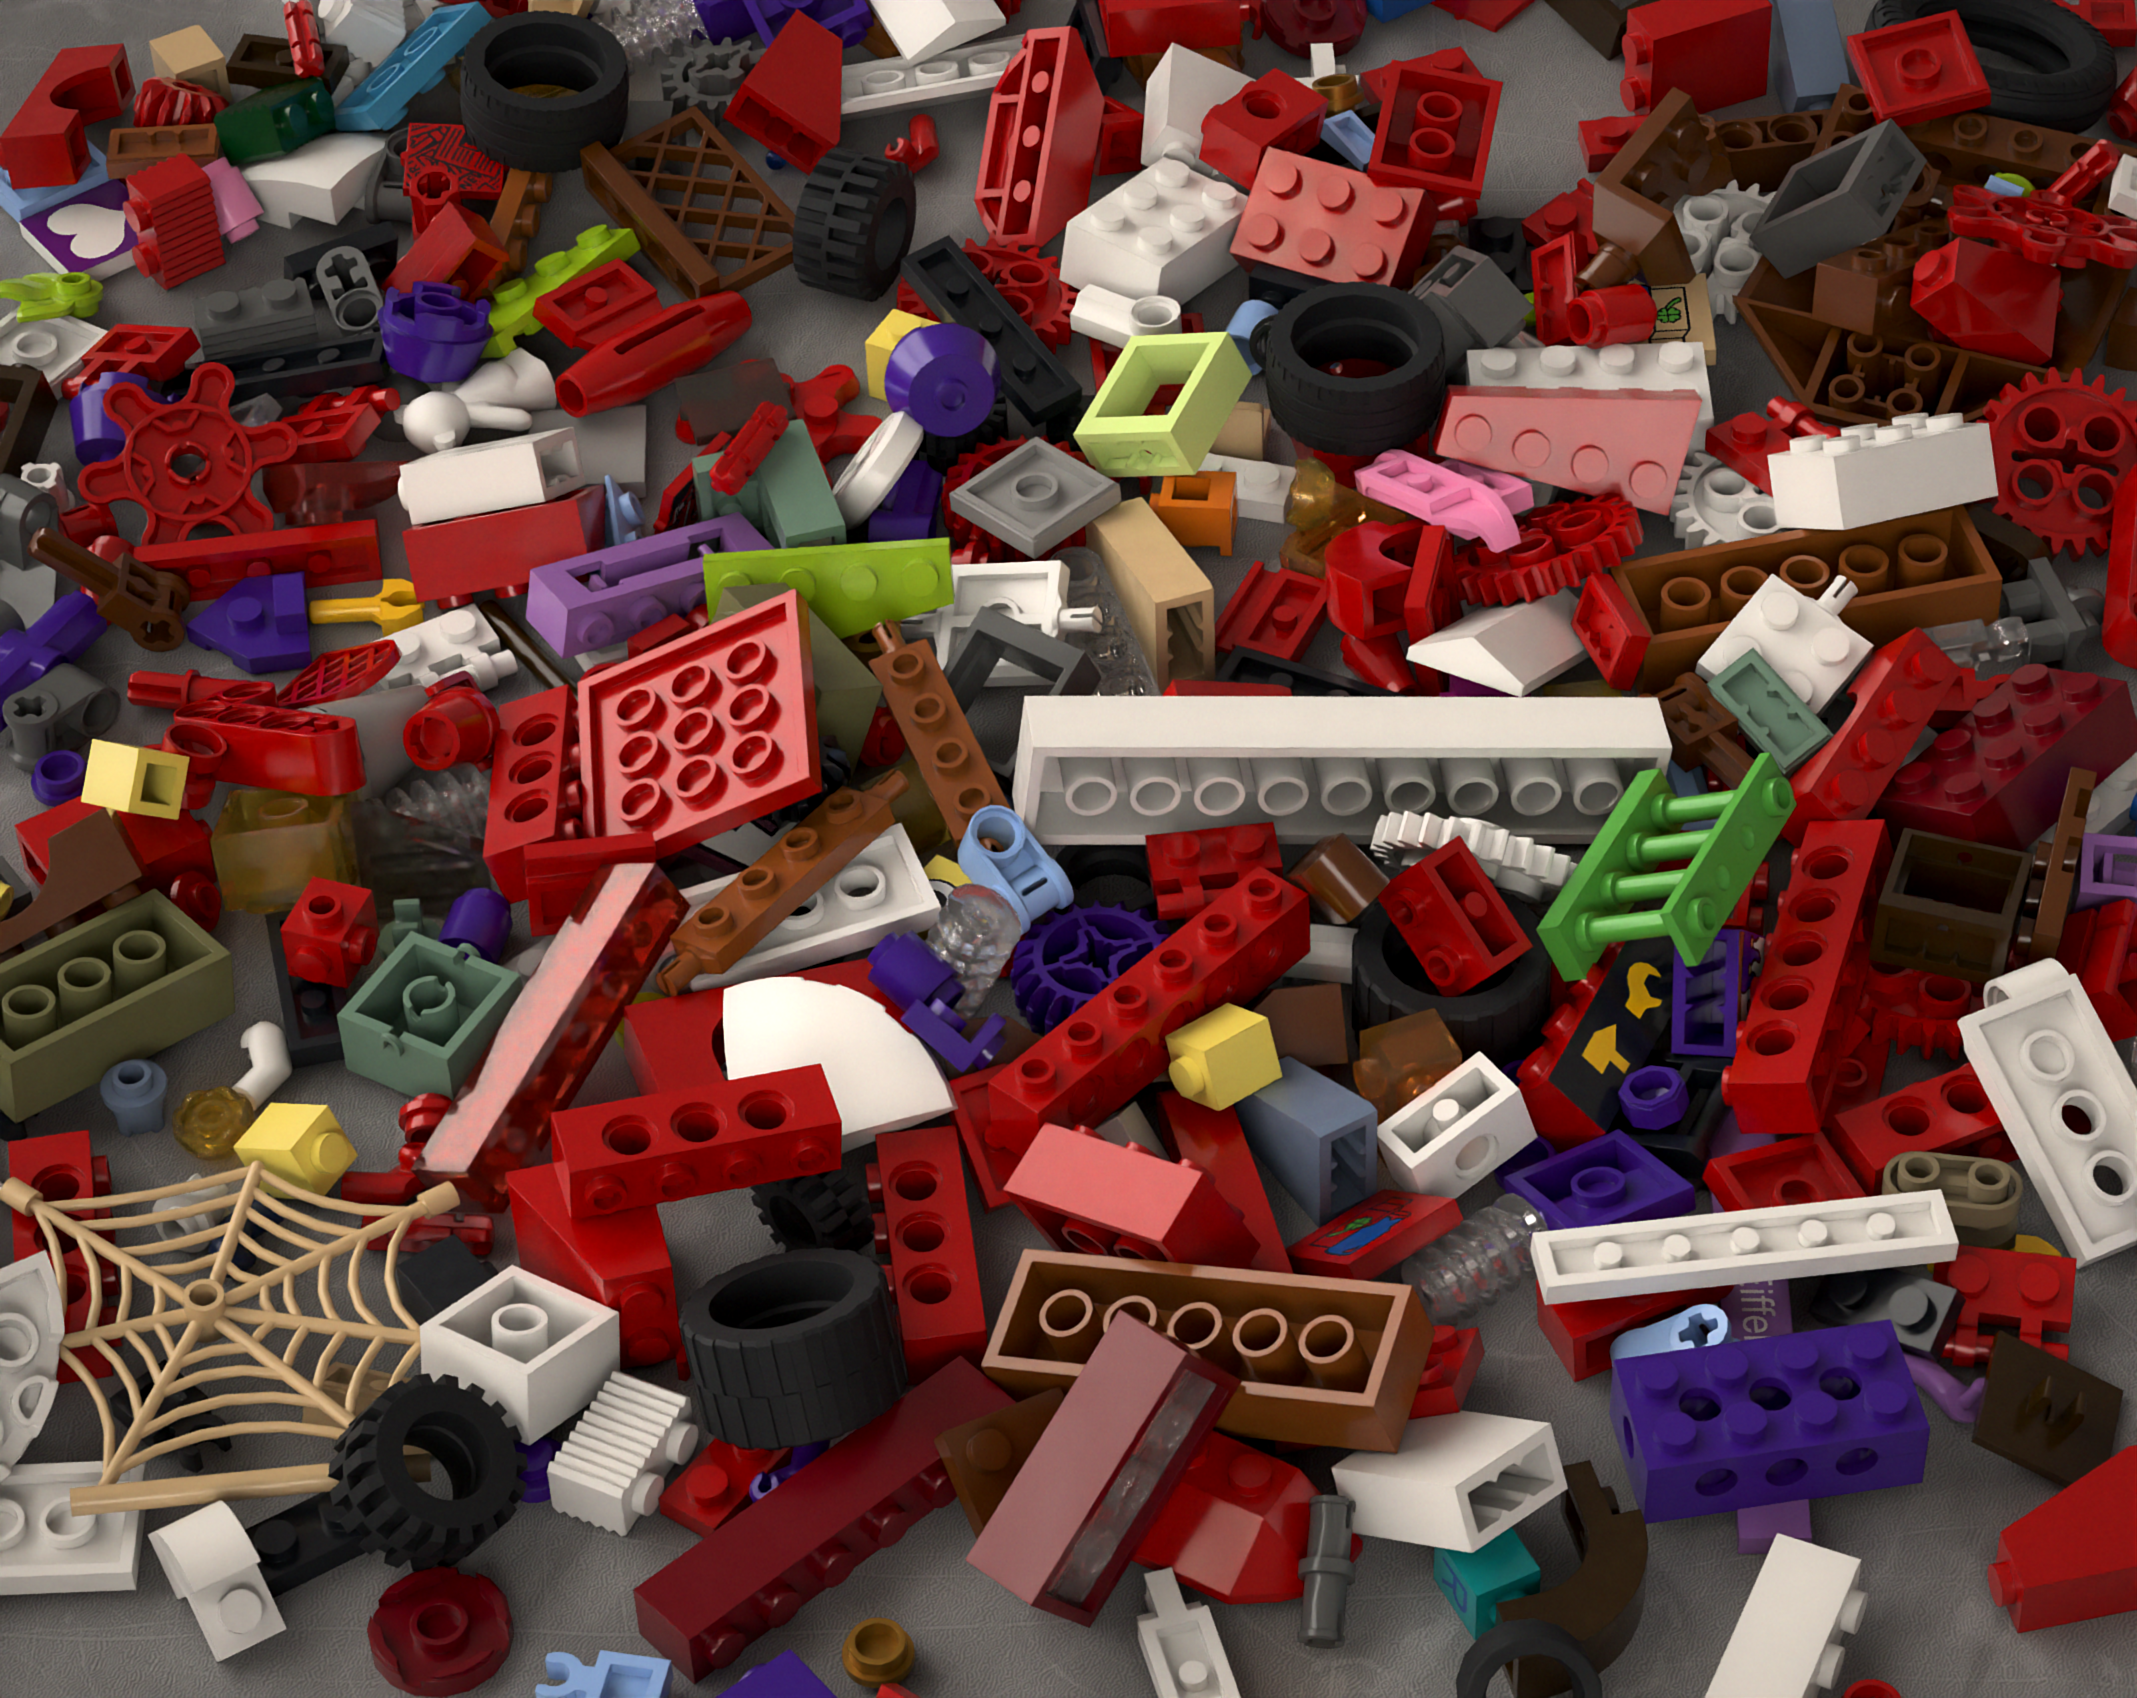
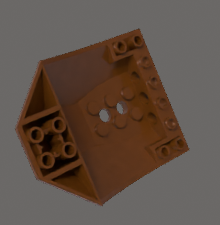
M1841 83L1811 156L1877 125L1862 87ZM1964 111L1900 127L1932 168L1941 171L1938 182L1947 185L1948 188L1938 214L1942 213L1945 215L1948 208L1954 206L1952 191L1955 185L1963 184L1983 188L1990 175L2010 173L2027 179L2034 186L2035 190H2047L2099 141L2094 138L1972 111ZM2112 143L2121 152L2122 156L2127 154L2137 158V148ZM2114 170L2074 207L2092 214L2127 217L2123 213L2108 208ZM1911 188L1908 194H1914L1916 192ZM1925 215L1924 220H1926V219H1928V218H1931V217ZM1762 254L1738 295H1732L1733 304L1795 399L1812 409L1817 421L1844 428L1863 424H1877L1878 428L1893 425L1892 418L1907 414L1928 413L1929 417L1950 413H1963L1964 423H1975L1977 420H1988L1982 410L1990 399L2002 403L1999 393L2007 383H2010L2021 392L2020 382L2028 372H2031L2041 385H2043L2044 376L2050 367H2056L2062 382H2067L2076 367L2081 368L2083 374L2093 360L2109 327L2133 268H2115L2092 259H2088L2086 267L2082 269L2068 268L2058 264L2054 266L2061 272L2060 287L2065 293L2060 301L2063 308L2056 315L2052 359L2038 367L1931 342L1927 334L1928 320L1922 316L1874 336L1812 320L1817 265L1784 279Z

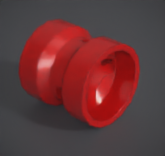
M178 722L170 725L165 730L161 743V751L190 757L180 808L185 810H198L206 807L211 802L216 786V780L212 774L222 766L227 750V743L220 734L211 728L192 722Z

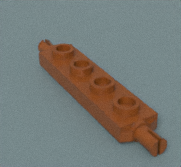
M517 168L510 169L490 223V228L509 253L510 261L502 263L503 270L495 272L496 278L489 280V287L482 289V296L476 297L475 303L483 298L489 303L494 302L495 298L492 292L497 287L514 280L517 273H524L528 259L527 245L530 237L536 238L539 233L542 203H549L552 197L553 173H534L526 170L521 171Z
M886 619L885 624L890 639L882 623H877L872 630V634L883 654L868 661L871 673L883 685L881 695L958 851L971 818L979 809L989 805H1001L1009 809L1011 808L927 639L924 638L917 642L906 644L896 621ZM989 837L978 839L980 844L989 851H1005L1003 846L995 839Z
M891 769L869 790L857 791L841 786L835 793L829 795L819 807L795 828L783 835L780 841L749 868L742 871L732 883L704 907L697 910L693 917L670 936L678 958L662 972L656 974L655 979L660 989L667 995L676 996L697 975L704 973L724 974L895 822L890 805L909 790L910 786L907 778L900 771L897 770L895 772L894 769Z

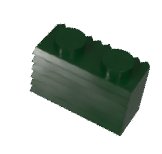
M316 76L301 81L297 79L293 82L279 83L275 86L269 85L216 113L213 119L225 157L231 166L287 155L288 152H292L294 149H298L303 144L319 137V135L334 129L336 124L332 97L326 91L323 79Z

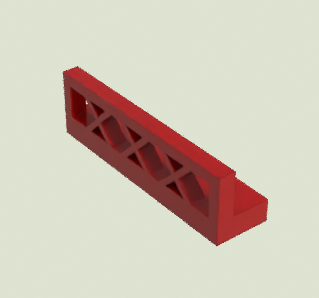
M377 519L133 547L135 559L156 571L170 572L185 580L190 588V602L219 599L243 578L304 571L307 588L383 580L380 532ZM173 591L170 593V601H173Z

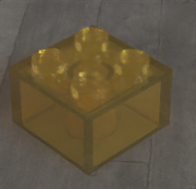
M261 787L229 791L210 840L225 911L245 909L250 914H265L279 909L283 904L297 903L313 876L355 886L368 846L357 790L334 796H316Z

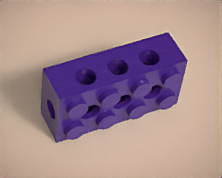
M1891 1319L1613 1360L1609 1415L1638 1509H1641L1645 1524L1923 1482L1930 1426Z

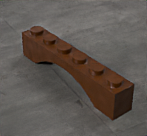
M1328 982L1269 988L1247 1009L1268 1017L1278 1060L1290 1056L1327 1078L1333 1077L1332 1064L1348 1063L1341 983ZM1001 1015L1007 1022L998 1033L1007 1041L982 1070L1003 1063H1012L1043 1037L1033 1033L1009 1016ZM989 1017L963 1019L967 1025L959 1034L969 1041ZM944 1058L945 1076L948 1081L980 1071L971 1063L962 1073ZM1169 1068L1150 1082H1161V1091L1176 1089L1170 1078Z

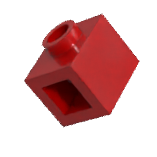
M313 876L280 929L288 974L310 982H321L348 989L361 966H367L373 959L380 936L373 891Z

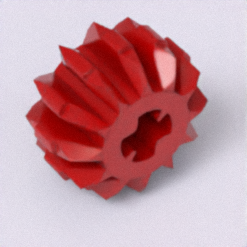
M154 76L143 82L140 94L136 96L133 111H135L133 125L138 128L214 123L213 119L216 113L229 107V102L219 95L217 91L206 89L203 85H195L186 80H175L170 77L161 78Z

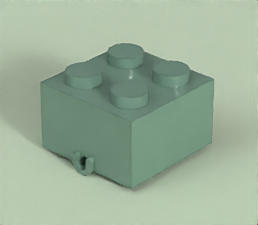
M413 931L404 938L337 1014L347 1070L412 1097L425 1093L443 1094L461 1107L465 1105L529 1029L521 974L481 959L477 949L468 943H461L456 949ZM465 952L470 955L466 961L463 959Z

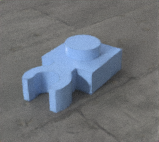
M600 1650L595 1667L582 1665L580 1660L572 1654L552 1652L548 1653L545 1659L548 1678L564 1680L566 1682L559 1686L537 1684L535 1694L536 1698H667L673 1681L671 1660Z

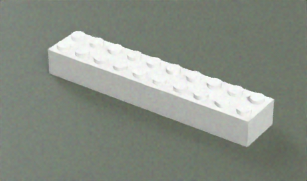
M1024 696L1012 797L1015 813L1021 817L1024 825L1040 845H1145V835L1265 822L1274 823L1278 844H1316L1323 837L1342 832L1354 844H1372L1380 816H1389V812L1404 815L1405 811H1410L1423 817L1428 812L1449 820L1450 816L1483 820L1509 830L1510 835L1514 837L1534 839L1533 844H1592L1639 771L1661 768L1666 778L1673 748L1657 697Z

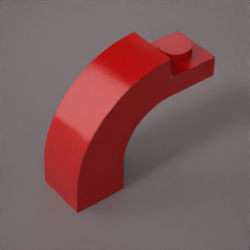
M1417 518L1389 526L1374 520L1353 527L1329 542L1324 552L1327 616L1334 626L1364 641L1407 629L1403 607L1423 526L1431 525L1430 522ZM1448 532L1452 556H1454V535Z

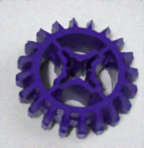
M1097 898L1091 908L1080 909L1074 903H1071L1065 915L1047 911L1043 925H1030V930L1025 936V940L1017 942V950L1014 953L1013 969H1011V988L1014 990L1015 1005L1019 1009V1016L1027 1018L1033 1033L1045 1032V1035H1047L1170 937L1171 932L1168 930L1167 922L1152 921L1147 907L1133 913L1127 912L1123 900L1113 908L1102 907Z

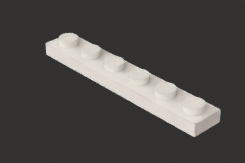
M1938 1189L1532 1233L1530 1252L1544 1304L1550 1305L1955 1261L1959 1241L1942 1191Z

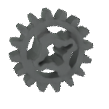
M725 37L721 45L713 46L712 42L708 39L702 40V46L696 49L686 45L682 47L683 58L670 56L667 59L668 69L661 70L663 101H674L677 114L696 105L717 129L720 122H728L722 118L723 114L743 81L767 49L763 48L753 52L752 41L748 40L740 45L732 46V40L729 37ZM728 122L733 129L737 128L736 126Z

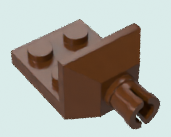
M1672 87L1594 181L1592 231L1599 249L1588 265L1579 271L1573 279L1581 293L1588 290L1627 285L1634 278L1650 287L1689 284L1696 276L1673 211L1675 205L1691 186L1697 185L1704 178L1713 157L1692 97L1681 90Z

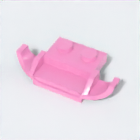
M1390 449L1377 456L1373 464L1354 471L1357 492L1426 520L1431 525H1445V529L1449 533L1465 540H1471L1480 536L1486 541L1489 550L1495 553L1521 543L1518 527L1513 515L1534 507L1532 485L1498 470L1453 458L1439 464H1434L1404 450Z

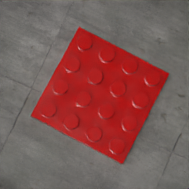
M796 588L577 682L583 839L653 832L657 861L822 792L808 602Z

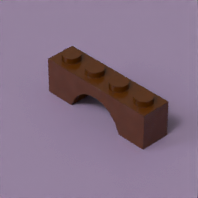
M104 807L48 838L49 868L40 893L21 913L0 922V964L25 952L24 948L46 936L50 940L83 924L84 921L81 917L102 905L109 911L142 895L138 885L153 877L116 810Z

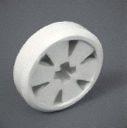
M904 411L892 413L879 425L849 463L832 489L845 522L846 531L857 528L876 509L900 478L923 440V426L918 424Z

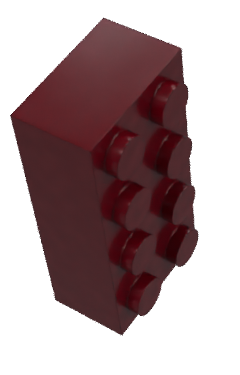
M2026 664L2015 670L2005 683L1987 698L1977 702L1973 706L1972 711L1948 731L1938 735L1934 739L1933 744L1909 764L1899 768L1874 806L1878 819H1885L1894 855L1904 827L2023 852L2058 821L2071 766L2097 772L2095 789L2137 752V719L2127 681L2099 677L2090 672L2076 673L2047 668L2043 664ZM1962 852L1958 855L1962 861L1969 862L1973 860L1969 853Z

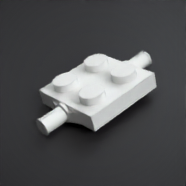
M1061 560L952 565L955 593L954 604L938 608L934 614H919L903 619L901 621L904 624H900L901 634L905 640L934 638L937 647L936 659L943 670L982 605L1061 641L1065 640L1067 633H1099L1102 629L1099 623H1102L1103 619L1101 610L1097 606L1092 608L1067 607L1070 569ZM1000 658L983 687L1055 685L1056 683Z
M1772 573L1699 659L1695 673L1709 682L1746 652L1754 648L1819 718L1867 661L1874 647L1872 643L1843 624L1838 616L1853 596L1858 593L1857 587L1850 581L1844 588L1847 578L1838 575L1819 600H1815L1814 598L1802 595Z

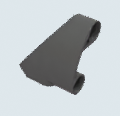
M7 473L0 475V637L10 629L16 628L25 632L56 603L58 573L27 553L28 544L38 528H51L59 533V506L56 503L55 497Z

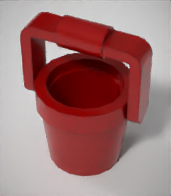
M465 670L460 671L426 688L424 691L428 698L431 699L407 721L403 730V745L408 757L415 765L429 771H441L451 768L465 769L473 766L470 769L476 777L492 769L496 734L500 729V720L494 705L481 692L471 674Z

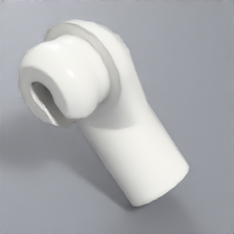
M267 1021L258 1022L247 1028L240 1041L241 1049L248 1047V1059L251 1060L253 1067L231 1088V1095L240 1107L249 1112L256 1111L290 1077L293 1070L286 1033L277 1025Z

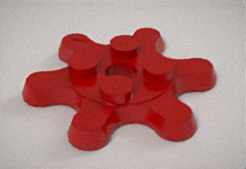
M1962 184L1953 186L1954 206L1948 208L1947 220L1949 230L1955 234L1966 237L1994 239V248L2023 256L2027 260L2041 264H2058L2075 269L2085 268L2088 259L2121 269H2132L2137 264V220L2116 215L2092 214L2073 207V200L2069 196L2049 190H2032L2029 197L2005 196L1972 185Z
M748 359L737 366L732 379L733 391L738 396L733 401L718 406L692 404L684 407L679 412L675 422V435L684 443L709 444L721 431H724L732 436V442L746 422L751 420L750 417L762 402L770 401L776 406L782 404L788 411L786 415L788 421L803 418L832 490L833 480L825 468L826 464L838 455L857 454L882 423V420L872 415H855L842 411V408L860 393V382L853 370L846 365H831L811 380L794 382L793 378L785 373H772L764 361Z
M208 362L196 368L191 376L187 395L181 401L174 404L154 402L138 385L130 382H120L109 387L104 394L103 408L107 417L118 424L124 431L126 437L125 447L121 454L112 460L93 462L87 465L79 474L78 490L87 502L95 505H107L124 500L141 505L148 518L147 527L141 537V546L187 541L189 533L195 527L207 523L225 526L232 535L273 531V514L268 507L260 503L253 496L251 480L255 473L262 468L281 465L290 461L297 452L298 437L294 429L282 422H269L257 427L243 426L236 422L231 416L228 407L230 398L235 390V378L230 369L221 363ZM184 454L196 455L204 461L205 469L200 475L196 476L194 481H190L189 478L180 477L171 469L177 457Z

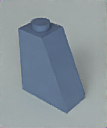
M1769 0L1773 6L1768 71L1784 113L1831 109L1841 83L1850 84L1833 1Z
M1286 1056L1279 1060L1282 1078L1233 1105L1248 1146L1318 1228L1377 1193V1109L1368 1100L1294 1058Z

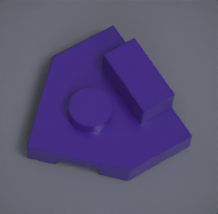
M304 571L243 578L186 625L189 642L206 651L214 648L232 658L233 665L250 674L306 668L312 663L307 584Z

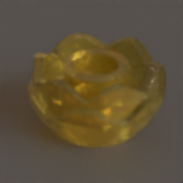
M1309 455L1307 460L1298 459L1295 461V469L1299 474H1297L1289 487L1292 506L1287 512L1286 521L1288 524L1296 526V531L1312 530L1326 523L1333 500L1334 472L1327 464Z
M219 1086L205 1091L194 1090L188 1093L183 1099L181 1106L177 1107L172 1115L173 1134L176 1143L190 1156L206 1161H221L235 1155L234 1145L255 1122L251 1102L245 1096H239L236 1091L228 1086Z

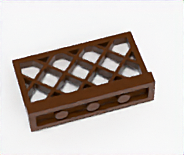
M696 105L609 150L599 140L579 150L585 189L620 229H633L641 246L640 251L684 301L727 290L739 292L793 263V241L782 247L762 245L765 231L787 233L793 238L795 214ZM692 128L702 137L699 148L671 145L673 138ZM636 157L656 159L652 172L628 170L624 164ZM666 161L694 163L691 176L663 174ZM705 164L729 167L732 170L730 180L701 178ZM657 190L686 192L682 206L658 203L655 200ZM696 193L725 196L721 210L692 207ZM735 198L759 200L762 203L760 214L731 211ZM687 223L716 225L712 240L688 237L685 234ZM726 227L755 230L751 244L723 241ZM718 256L746 259L744 267L725 277L715 267Z

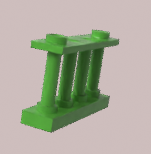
M1771 752L1758 755L1736 790L1678 798L1672 792L1661 768L1639 771L1536 929L1564 982L1586 979V974L1593 962L1597 963L1607 945L1614 942L1671 936L1686 967L1698 966L1797 805L1789 781L1783 777ZM1718 819L1713 829L1679 833L1685 823ZM1694 858L1687 869L1654 873L1660 862ZM1669 898L1661 910L1628 914L1635 902Z

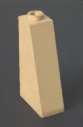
M1142 497L1117 503L1085 525L1086 556L1156 693H1164L1173 679L1214 680L1215 629L1214 588Z

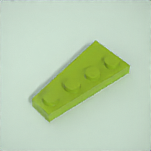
M606 224L592 227L576 237L578 245L566 253L565 251L555 252L536 262L534 265L536 272L526 279H514L497 287L492 292L495 301L489 303L491 305L489 323L492 325L494 332L480 358H505L517 348L513 340L514 337L523 333L526 336L533 335L544 327L543 324L532 316L536 298L612 260L620 258L625 262L638 252L641 246L633 229H608Z
M950 537L704 554L702 561L709 625H711L712 619L716 614L723 588L732 586L785 582L791 589H797L808 602V607L839 639L871 630L879 622L882 623V626L886 625V619L899 621L954 604L955 598Z

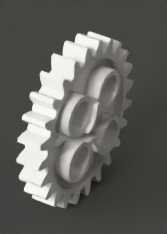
M1733 180L1728 183L1726 189H1716L1705 196L1684 194L1674 207L1673 213L1675 214L1696 274L1706 273L1712 322L1716 314H1724L1729 324H1735L1739 311L1733 304L1732 295H1738L1762 256L1761 251L1749 237L1777 191L1762 197L1759 196V184H1753L1746 191H1739L1737 180ZM1711 265H1714L1713 271L1711 273Z
M1696 452L1693 456V466L1683 465L1670 508V522L1675 523V538H1685V550L1803 529L1777 527L1773 498L1713 455L1709 456Z
M1405 811L1404 815L1389 812V816L1381 815L1377 822L1370 851L1374 852L1375 858L1385 860L1384 865L1400 868V873H1402L1460 835L1493 886L1501 888V891L1509 895H1515L1524 901L1525 905L1529 904L1542 910H1547V906H1552L1578 864L1570 862V856L1556 854L1555 848L1535 845L1532 838L1514 837L1510 835L1509 830L1493 823L1450 816L1449 820L1428 812L1425 813V817L1410 811Z

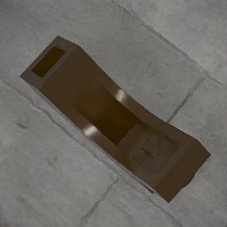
M1588 1460L1562 1466L1568 1489L1561 1493L1560 1512L1582 1563L1581 1566L1568 1580L1553 1589L1496 1603L1495 1627L1506 1621L1530 1618L1560 1625L1581 1642L1597 1674H1600L1621 1655L1631 1641L1640 1622L1645 1600L1648 1537L1641 1509L1620 1513L1611 1486H1600L1592 1464ZM1542 1654L1520 1656L1502 1666L1514 1698H1548L1572 1689V1680L1565 1667L1549 1656Z

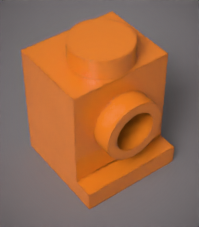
M1197 471L1195 475L1164 476L1161 493H1151L1149 506L1179 544L1186 547L1220 546V556H1232L1239 520L1237 472Z

